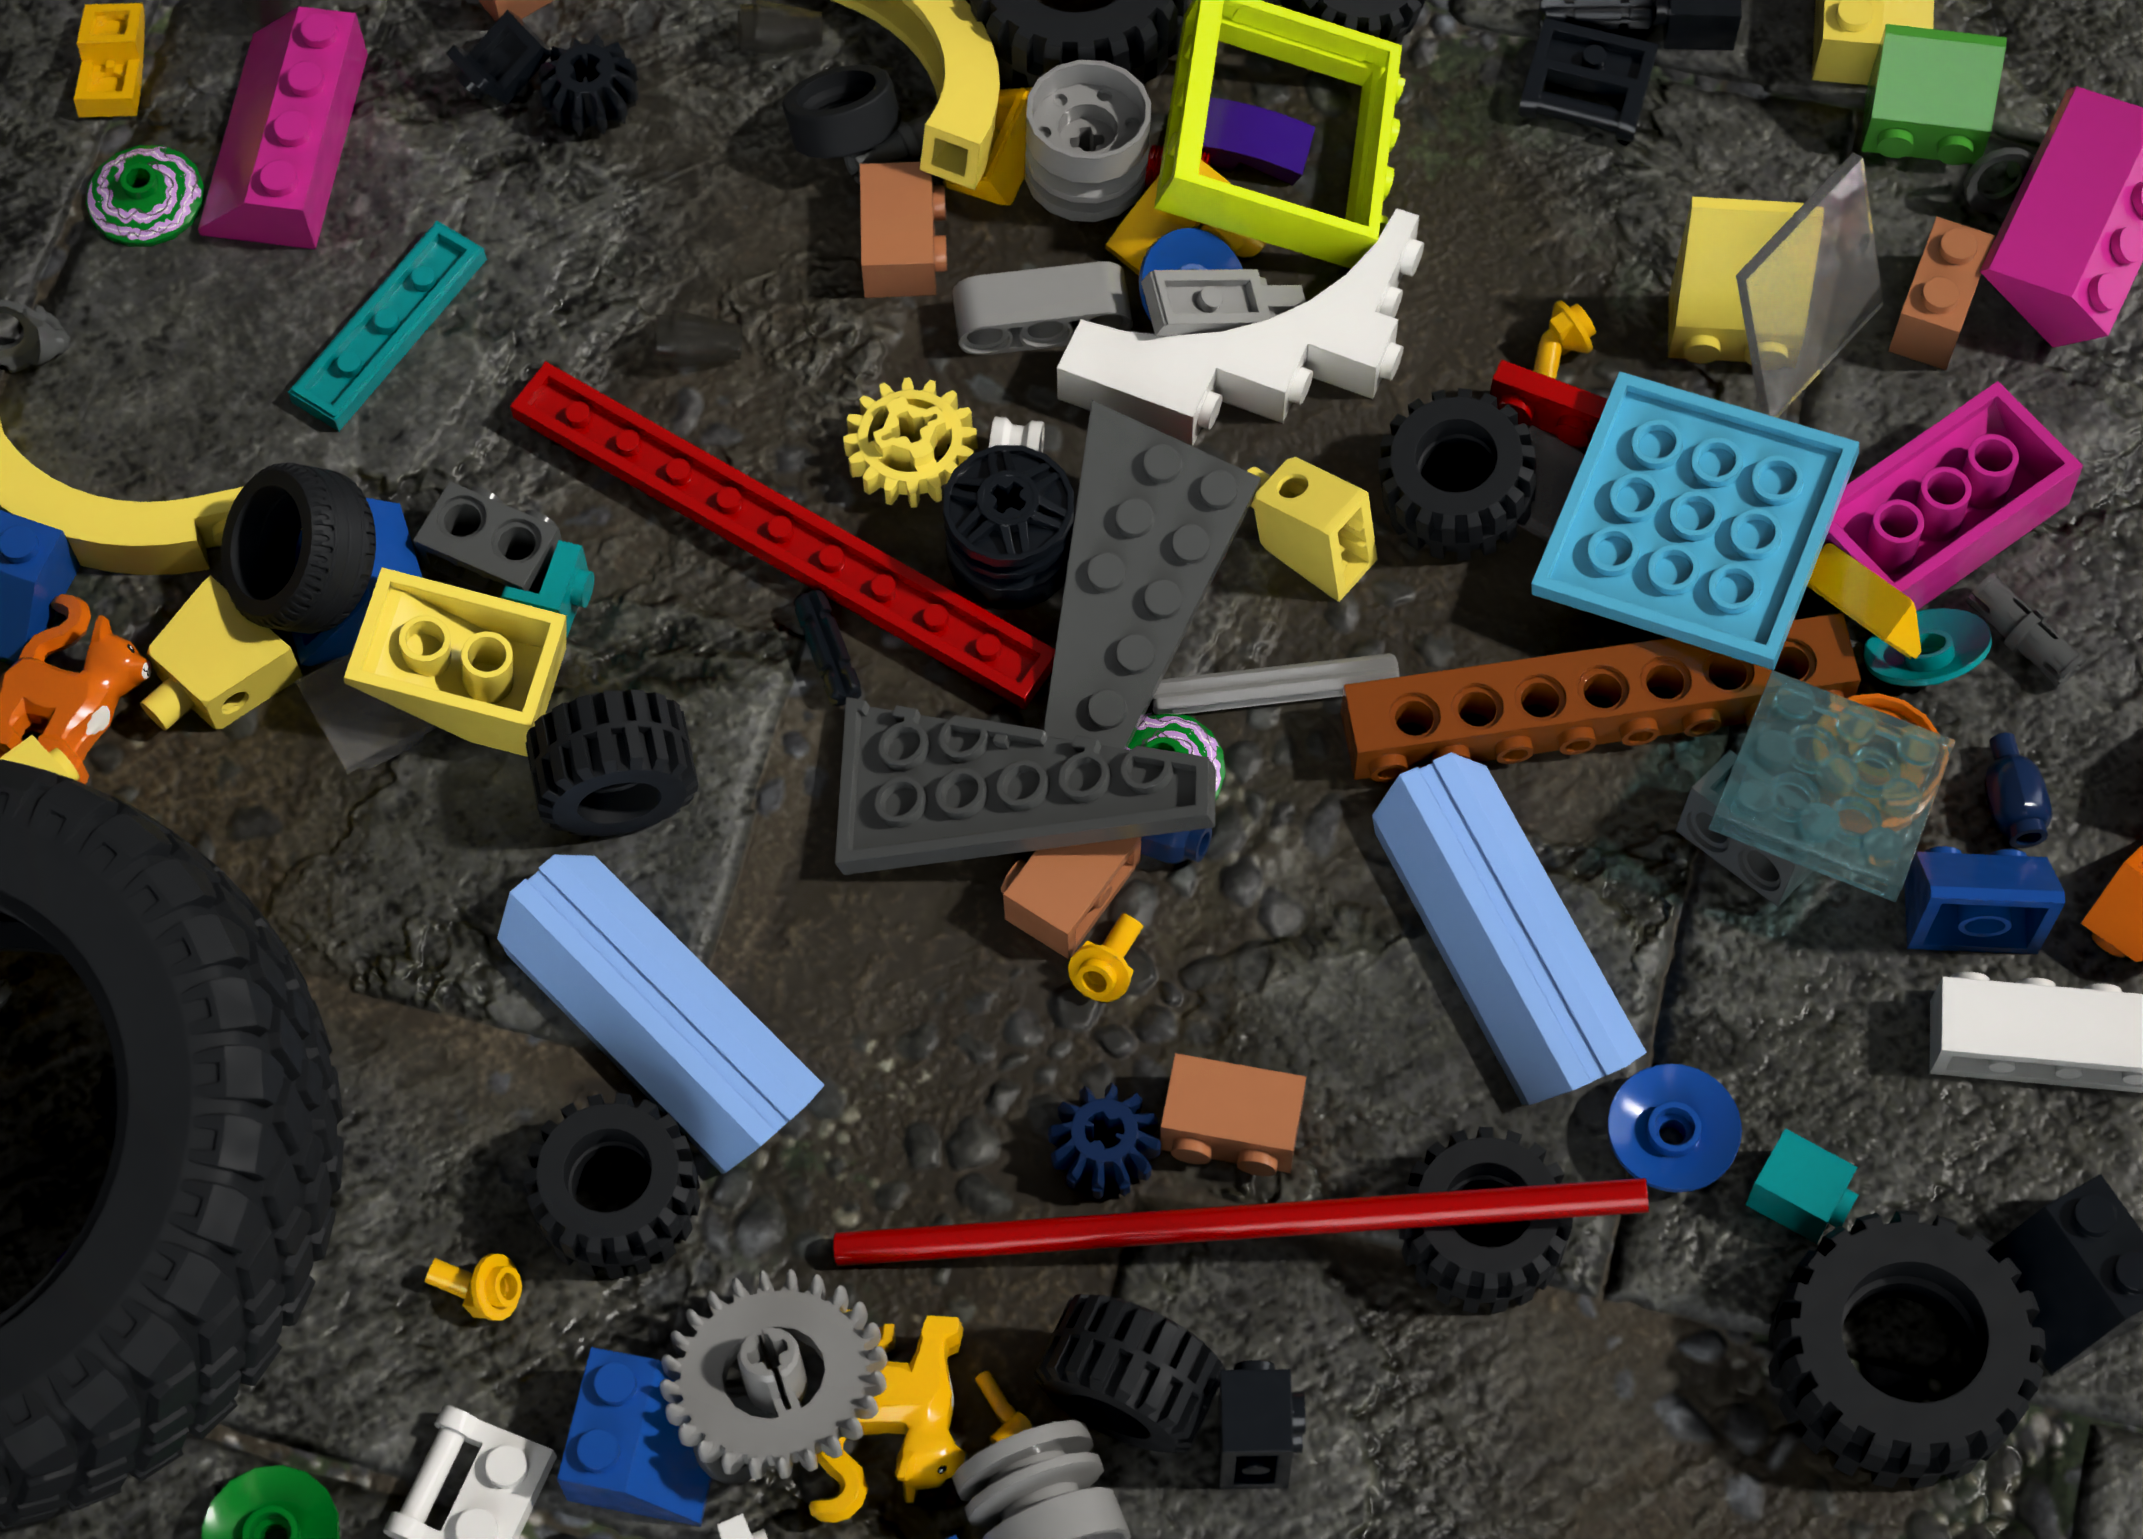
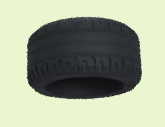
M287 462L272 464L255 474L241 489L231 506L226 519L221 545V566L224 582L230 598L240 614L247 620L262 627L305 634L328 631L342 623L360 602L373 571L376 553V531L368 501L354 481L333 470ZM302 528L301 549L298 562L295 567V550L297 540Z

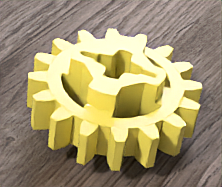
M910 377L904 378L902 390L893 392L891 387L885 382L879 384L881 398L875 401L863 395L859 399L861 415L848 414L847 417L848 435L843 436L845 456L849 457V469L852 478L863 476L864 492L868 495L876 492L879 488H883L885 502L891 506L897 500L899 494L908 495V502L911 508L918 507L920 494L928 493L936 503L942 501L941 486L948 483L954 469L974 453L973 450L978 448L977 430L972 428V412L970 408L958 409L957 393L953 390L945 393L941 398L937 396L936 381L929 380L922 391L914 390ZM883 423H885L883 428L877 430ZM945 454L940 461L936 462L939 456Z

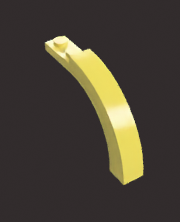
M831 0L876 21L898 37L917 56L930 76L938 99L937 106L925 123L920 170L975 190L985 172L992 150L1000 79L993 44L981 21L977 22L971 12L970 4L966 0Z
M0 419V510L62 530L80 566L112 573L135 575H171L210 570L206 548L222 545L226 519L234 500L243 487L190 498L155 502L124 501L92 495L57 481L35 467L5 436Z

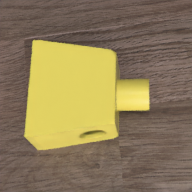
M1297 457L1288 458L1272 476L1257 467L1248 469V472L1261 477V486L1255 493L1250 506L1255 512L1261 545L1265 550L1327 595L1340 602L1378 560L1369 493Z
M210 575L201 583L150 644L147 655L157 676L163 683L143 699L140 705L146 714L165 731L191 708L212 728L223 729L296 682L302 676V673L291 647L270 628L259 626L241 615L232 602L228 591Z

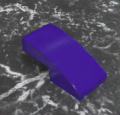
M1210 97L1202 155L1204 152L1206 155L1210 153V164L1230 173L1241 162L1293 186L1303 175L1315 127L1272 110L1237 101Z

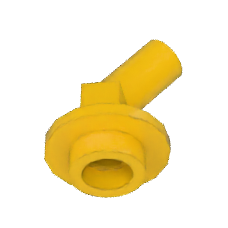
M1562 300L1554 303L1551 320L1549 321V329L1542 335L1538 344L1534 372L1556 379L1561 354L1565 355L1570 351L1588 354L1593 350L1590 337L1596 334V329L1587 313L1579 304L1576 303L1569 307Z
M1122 913L1102 945H1096L1087 940L1082 947L1073 953L1068 964L1069 978L1074 987L1081 994L1094 1001L1110 1002L1122 997L1129 988L1134 972L1128 966L1124 957L1144 926L1133 917Z
M488 1254L481 1258L473 1273L434 1258L424 1281L429 1285L463 1298L462 1306L473 1318H484L489 1321H503L511 1316L517 1307L522 1293V1281L517 1268L512 1260L504 1254Z

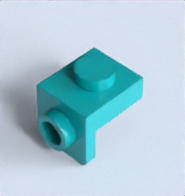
M558 540L539 594L505 586L500 598L567 615V639L578 607H587L594 588V572L588 569L583 546Z

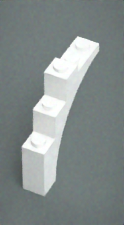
M1396 208L1379 236L1378 241L1345 276L1311 300L1268 320L1222 332L1176 336H1155V334L1128 332L1080 320L1057 366L1058 399L1089 411L1092 400L1191 446L1194 445L1202 427L1209 430L1212 428L1222 402L1283 423L1292 402L1301 405L1305 400L1312 378L1373 399L1382 378L1390 381L1393 379L1403 354L1404 347L1396 344L1398 319L1395 316L1403 294V290L1397 287L1403 274L1411 277L1414 275L1423 253L1424 242L1416 240L1419 215Z

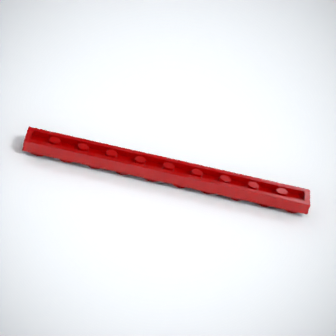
M546 361L510 405L513 418L808 587L814 590H822L829 599L1024 710L1052 672L1055 649Z

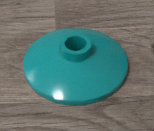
M1950 608L1916 611L1922 651L1917 659L1913 657L1911 659L1907 658L1874 634L1867 640L1863 651L1868 671L1879 680L1900 686H1932L1957 678L1979 665L1991 649L1992 636L1988 624L1981 617L1971 612Z

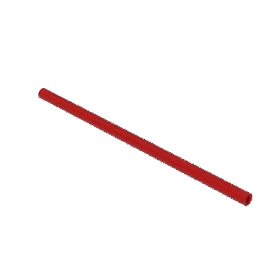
M1636 1178L836 1232L833 1248L837 1266L1649 1213L1647 1179Z

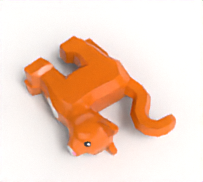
M61 594L54 597L51 602V608L58 613L64 614L67 619L59 626L46 629L34 635L23 648L19 659L0 677V757L23 741L22 736L30 731L41 733L37 740L48 752L58 748L66 755L80 776V779L77 781L86 784L89 774L83 764V760L88 751L111 725L120 697L131 692L142 682L150 678L152 666L151 662L139 653L131 641L112 633L109 620L102 615H99L95 621L84 670L80 673L72 672L44 662L48 655L74 646L86 635L90 624L91 613L89 605L79 597Z

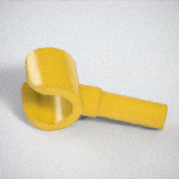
M984 1371L975 1378L997 1418L1003 1423L990 1436L992 1444L1033 1428L1029 1419L1022 1413L1016 1412L1013 1406L1008 1403L990 1371Z

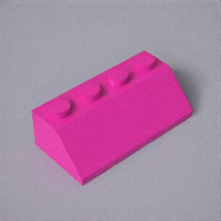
M298 6L252 35L199 223L198 231L200 236L316 250L368 56L356 13Z
M2078 86L2067 89L1979 271L2053 348L2109 336L2143 262V107Z
M1997 381L1847 484L1823 546L1827 543H1832L1911 598L1917 611L2070 503L2083 465Z

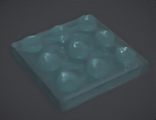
M1772 670L1709 830L1896 902L1904 885L1956 740Z

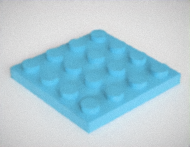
M1619 371L1532 580V595L1774 670L1859 455V442Z

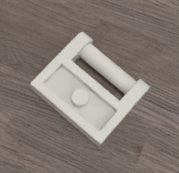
M443 1405L434 1423V1426L439 1431L400 1512L392 1511L383 1532L392 1539H519L557 1458L554 1450L481 1421L459 1408ZM463 1442L479 1447L480 1450L442 1530L439 1531L425 1525L424 1523Z

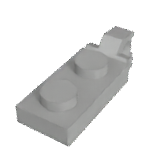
M1258 269L1153 270L1141 282L1155 336L1222 332L1268 320L1306 302L1302 285H1268L1266 278L1260 277Z

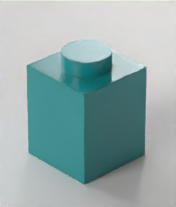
M1785 1128L1755 1181L1745 1205L1817 1244L1828 1224L1835 1228L1838 1226L1842 1227L1859 1194L1848 1189L1858 1167Z

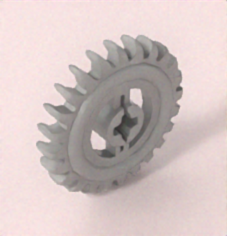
M788 1269L786 1281L781 1291H774L768 1274L765 1270H761L757 1294L750 1295L740 1280L734 1277L732 1279L733 1303L728 1305L719 1299L713 1291H708L707 1300L713 1315L710 1319L699 1316L692 1309H688L686 1312L688 1325L695 1336H683L678 1331L671 1332L670 1337L673 1348L682 1358H673L671 1355L666 1354L661 1360L665 1374L675 1380L672 1382L664 1379L660 1383L662 1397L670 1402L665 1409L667 1420L672 1425L680 1426L678 1436L683 1445L688 1447L698 1445L697 1452L701 1462L712 1463L722 1457L721 1463L725 1474H735L744 1464H749L751 1478L758 1480L763 1478L769 1466H775L779 1477L785 1479L791 1476L793 1463L799 1461L806 1470L814 1471L818 1468V1453L824 1452L832 1458L841 1456L843 1454L839 1442L841 1437L857 1440L864 1434L862 1425L857 1418L870 1419L879 1412L877 1402L873 1396L883 1393L887 1387L886 1379L880 1371L888 1362L885 1350L881 1346H877L881 1340L880 1329L874 1322L867 1324L866 1328L863 1329L867 1322L868 1314L862 1302L855 1303L853 1309L846 1312L849 1299L843 1285L837 1286L834 1295L825 1301V1286L819 1274L813 1276L811 1286L804 1293H801L794 1270ZM795 1339L814 1348L823 1360L825 1367L820 1389L811 1401L802 1408L800 1401L806 1394L808 1381L800 1349ZM762 1345H764L773 1369L777 1368L779 1371L785 1396L790 1407L788 1410L785 1409L772 1369L767 1370L761 1350ZM737 1357L746 1392L752 1404L764 1412L776 1413L778 1417L764 1418L751 1416L735 1407L726 1394L725 1382L729 1368Z

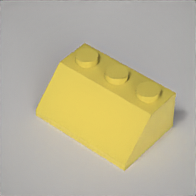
M1816 0L1812 80L1868 85L1885 25L1893 24L1933 29L1934 0Z

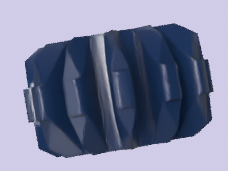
M1113 1083L1107 1085L1105 1098L1096 1099L1093 1092L1084 1086L1079 1091L1080 1107L1062 1101L1058 1107V1117L1062 1123L1049 1127L1048 1141L1057 1147L1051 1153L1052 1166L1055 1169H1069L1067 1185L1072 1190L1090 1180L1092 1196L1098 1200L1105 1193V1184L1113 1183L1116 1191L1125 1197L1130 1193L1129 1175L1136 1179L1147 1181L1152 1174V1166L1147 1159L1160 1156L1161 1141L1152 1136L1158 1129L1157 1116L1154 1113L1140 1114L1142 1097L1138 1093L1128 1096L1121 1103L1118 1101L1117 1086ZM1104 1134L1109 1142H1115V1146L1105 1149L1104 1144L1100 1140L1094 1141V1137Z

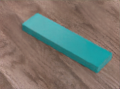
M436 221L288 391L291 402L339 432L485 263L487 258L484 248Z

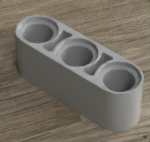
M1090 262L976 275L959 281L952 291L958 343L961 350L973 355H992L1068 346L1080 320L1128 332L1133 326L1125 271L1123 267L1112 262Z

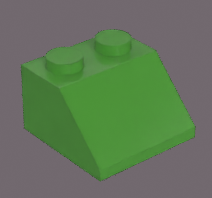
M1886 24L1865 95L1861 151L1880 153L1890 158L1906 156L1940 160L1949 165L1974 164L1983 156L1991 134L2007 37Z

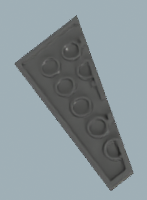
M1093 400L1091 402L1044 731L1050 737L1074 740L1075 736L1078 735L1096 738L1103 746L1127 749L1249 510L1255 493L1261 486V477Z
M846 697L835 864L843 875L1214 828L1216 769L1209 757L1138 745L1132 750L1103 746L1096 738L1076 735L1074 740L1047 736L1046 732L1041 729L954 715L948 720L921 715L918 709L897 705L894 710L870 707L866 700Z

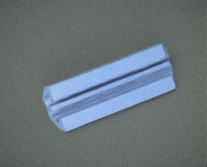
M1450 752L1432 760L1433 763L1422 768L1415 767L1399 774L1372 814L1375 835L1521 1104L1532 1105L1574 1091L1599 1078L1627 1067L1646 1054L1645 1048L1487 766Z
M554 854L538 867L539 871L528 880L525 878L509 892L497 937L509 958L652 1103L657 1105L664 1116L669 1114L675 1120L680 1132L721 1174L727 1173L760 1148L787 1122L803 1110L825 1086L596 856Z

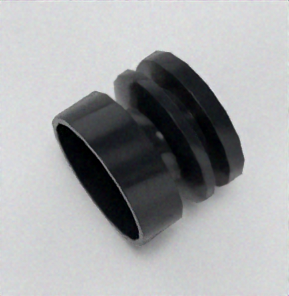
M996 445L973 453L954 469L944 489L943 518L945 522L947 564L956 584L973 600L996 609H1025L1047 601L1065 585L1074 526V491L1065 471L1047 454L1023 445Z

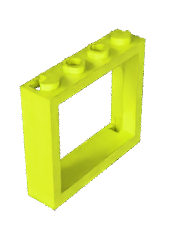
M1193 0L1183 17L1154 209L1352 269L1378 241L1379 236L1388 223V217L1381 214L1383 201H1385L1390 192L1394 178V168L1387 165L1389 153L1396 143L1400 129V120L1393 118L1395 105L1401 97L1406 80L1401 78V74H1399L1402 45L1262 0ZM1218 41L1362 86L1345 219L1199 174Z

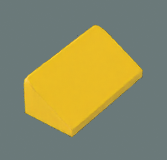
M1032 87L999 89L992 150L984 174L975 190L944 179L943 184L946 188L998 205L1007 206L1014 202L1025 177L1027 96Z
M1827 543L1824 545L1807 587L1907 658L1911 659L1913 657L1917 659L1922 651L1916 608L1911 598L1834 544Z

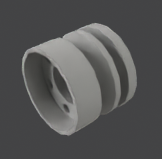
M1076 60L1057 65L1037 79L1028 94L1025 181L1033 198L1050 213L1071 221H1101L1119 216L1138 201L1145 189L1150 138L1151 100L1144 85L1129 71L1106 61Z
M1076 1420L1051 1422L1014 1434L973 1455L960 1465L952 1476L960 1499L969 1501L964 1510L971 1526L983 1528L996 1526L986 1533L982 1539H1131L1130 1531L1113 1489L1104 1487L1088 1488L1097 1481L1104 1472L1099 1455L1089 1452L1094 1444L1085 1422Z

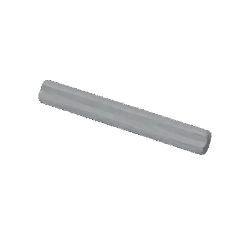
M1387 653L1162 679L1151 701L1154 714L1182 715L1340 697L1343 695V686L1346 684L1400 677L1395 655Z

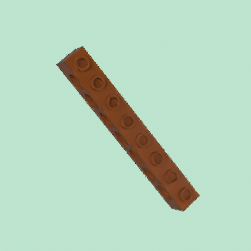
M1838 613L1794 620L1774 670L1672 638L1346 684L1343 686L1340 713L1354 780L1371 778L1376 782L1395 781L1399 774L1415 767L1422 768L1433 763L1432 760L1450 752L1475 762L1497 760L1502 764H1514L1525 761L1532 757L1533 754L1560 751L1565 755H1576L1587 752L1600 744L1622 741L1625 745L1637 746L1649 743L1658 736L1682 732L1687 736L1699 737L1711 734L1724 726L1744 723L1753 728H1761L1773 725L1785 717L1809 714L1812 718L1821 719L1831 706L1856 695L1861 678L1844 614ZM1779 669L1791 671L1799 680H1784L1778 677L1774 671ZM1717 678L1727 679L1734 683L1737 689H1721L1711 680ZM1655 687L1665 688L1676 697L1671 699L1658 698L1649 689ZM1593 696L1604 697L1614 706L1598 708L1590 704L1587 698ZM1531 705L1542 706L1549 710L1551 715L1535 717L1527 713L1524 708ZM1477 714L1487 719L1489 724L1472 726L1464 722L1461 717ZM1415 723L1422 726L1427 732L1416 736L1408 735L1401 731L1399 726Z

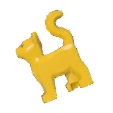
M928 1315L923 1323L917 1348L910 1363L888 1361L886 1366L880 1371L886 1379L887 1387L883 1393L873 1396L877 1402L879 1412L870 1419L857 1418L862 1425L863 1435L887 1433L906 1435L896 1458L895 1469L896 1478L899 1481H903L906 1503H914L917 1492L920 1489L939 1488L948 1478H952L960 1465L967 1461L966 1452L955 1444L949 1431L955 1402L947 1359L949 1356L958 1353L960 1349L963 1326L958 1317ZM884 1323L882 1327H879L881 1340L877 1346H881L887 1353L895 1348V1324ZM844 1437L839 1439L843 1451L841 1456L832 1458L824 1452L817 1454L818 1463L840 1485V1491L835 1497L811 1501L809 1505L810 1513L820 1522L837 1523L850 1519L863 1506L868 1490L863 1468L843 1450V1444L847 1439Z

